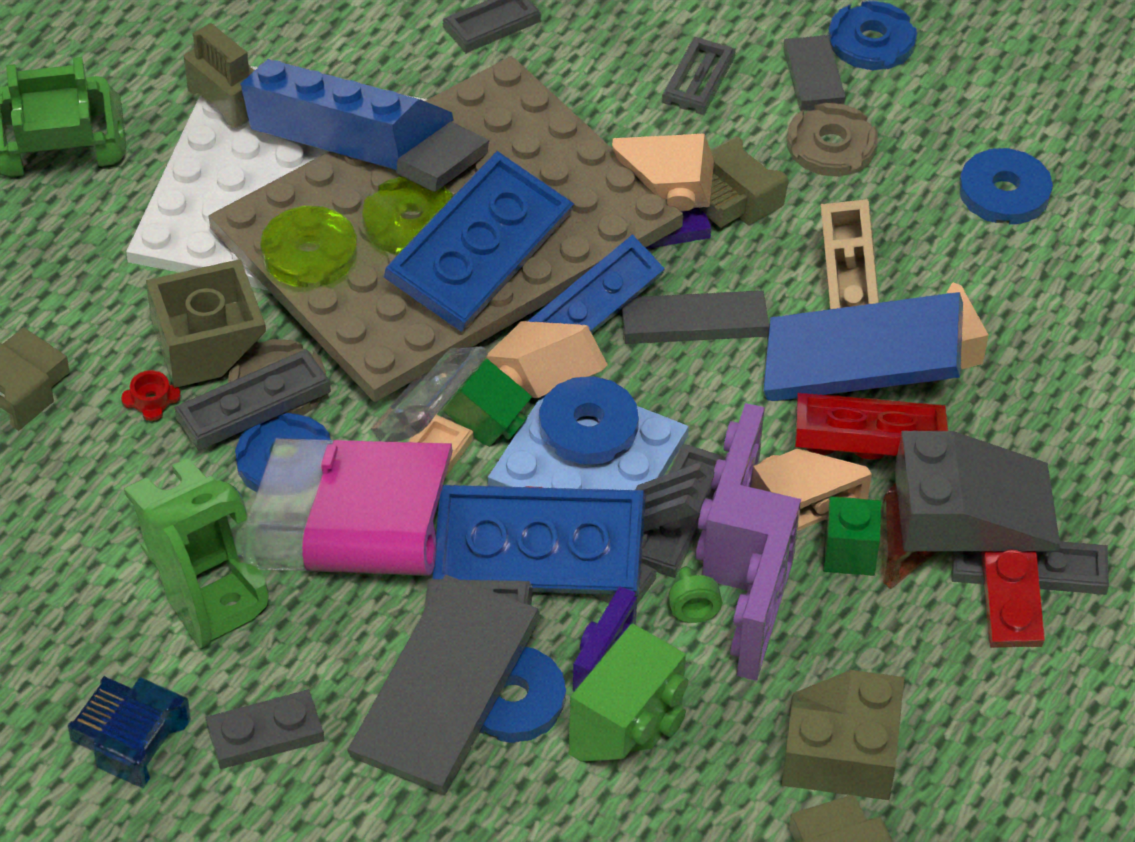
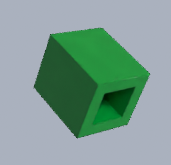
M486 358L442 411L459 425L472 430L473 436L479 442L490 447L500 435L509 440L527 419L520 411L532 396Z
M830 496L825 528L823 572L875 576L880 545L881 500Z

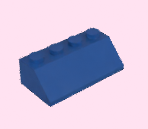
M267 59L240 83L252 130L395 170L397 169L398 158L453 121L452 112L423 100L394 91L368 86L353 80L323 74L315 70L289 65L277 60Z

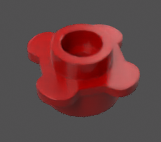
M154 370L143 371L135 375L130 382V390L124 391L121 395L124 407L137 409L143 413L144 419L149 421L160 419L163 416V410L170 403H176L181 398L179 387L174 388L173 385H169L168 378L163 373Z

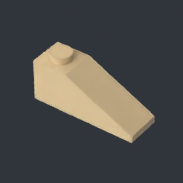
M869 200L821 204L830 309L879 303Z

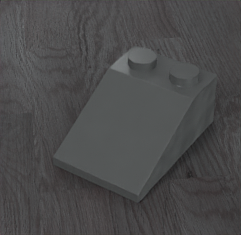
M902 431L895 464V477L904 551H1059L1060 540L1047 462L954 431Z

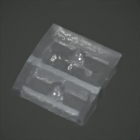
M484 347L450 348L429 372L413 380L372 426L371 430L377 439L382 442H398L409 439L423 431L485 360L488 353Z

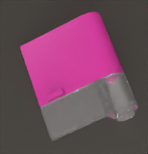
M276 439L245 528H239L237 532V556L239 559H244V563L252 564L260 570L431 575L436 559V534L433 519L452 456V443Z

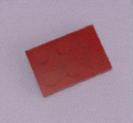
M798 393L795 447L805 448L806 451L820 455H829L834 453V451L855 452L857 456L865 459H880L885 455L897 456L902 431H948L946 405Z

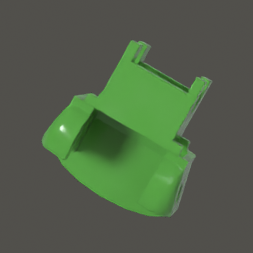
M82 57L73 58V65L17 71L16 64L6 65L8 86L0 87V174L9 177L25 175L21 153L95 145L98 167L111 166L122 160L126 153V137L121 96L108 84L105 78L101 76L86 77ZM105 115L108 135H105L103 132L93 133L91 116ZM6 125H12L16 141L8 142L7 144Z
M186 458L172 465L174 474L181 481L175 488L168 490L160 489L146 477L125 487L124 491L126 497L134 505L145 541L140 544L148 559L159 570L169 604L179 616L199 648H204L210 645L212 640L252 621L267 606L269 592L262 571L252 564L240 563L227 515L237 524L248 520L246 506L240 492L235 486L220 480L216 481L211 475L206 477L189 458ZM226 561L232 573L200 588L196 575ZM229 602H237L234 605L225 606Z

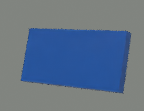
M496 151L385 268L383 277L463 332L569 216L574 203Z
M960 292L770 317L763 390L767 400L797 398L798 393L826 395L960 378L963 301Z
M443 485L439 498L436 559L432 579H443L446 574L459 580L530 581L533 592L614 595L619 586L636 592V595L639 596L646 501L644 490Z

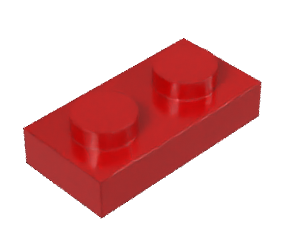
M982 551L990 648L1042 647L1045 637L1036 551Z

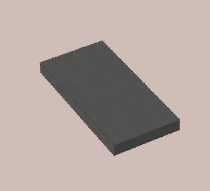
M445 574L347 750L350 757L446 795L541 618L539 609Z

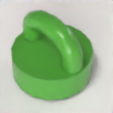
M682 567L679 572L680 580L670 588L668 595L673 616L686 623L704 622L713 618L721 610L723 604L718 583L711 577L696 575L690 567Z

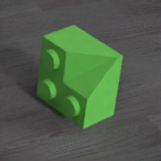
M631 623L570 696L569 755L581 762L624 759L629 752L653 749L664 734L672 737L681 726L686 714V710L682 708L683 695L688 685V679L685 678L686 653Z

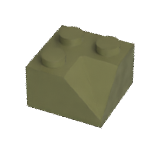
M241 259L146 280L151 322L174 388L222 377L266 332L263 316Z
M849 670L794 692L782 786L890 800L896 768L904 677Z

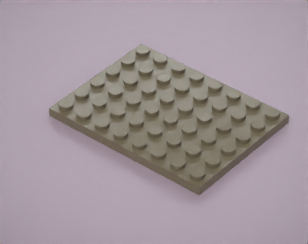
M512 55L425 101L452 112L453 123L489 140L488 152L485 156L436 192L397 174L395 169L329 151L208 215L210 229L241 259L242 263L374 402L550 303L632 234L646 248L682 227L683 213L674 206H668L667 199L654 194L644 185L631 169L625 167L617 159L613 148ZM498 151L573 202L574 205L569 216L464 331L461 332L383 276L385 268L492 155Z

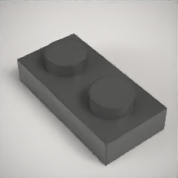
M309 689L205 717L220 770L324 742V732Z

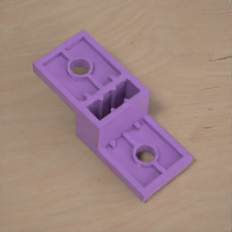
M745 403L739 422L730 421L727 429L724 451L729 453H727L725 460L718 459L715 465L711 489L716 491L712 500L704 499L701 508L698 529L703 530L697 545L696 560L703 561L702 575L713 578L718 584L747 590V595L740 594L733 621V625L737 627L730 655L739 657L737 676L757 681L794 560L801 499L751 487L753 466L759 464L765 407Z

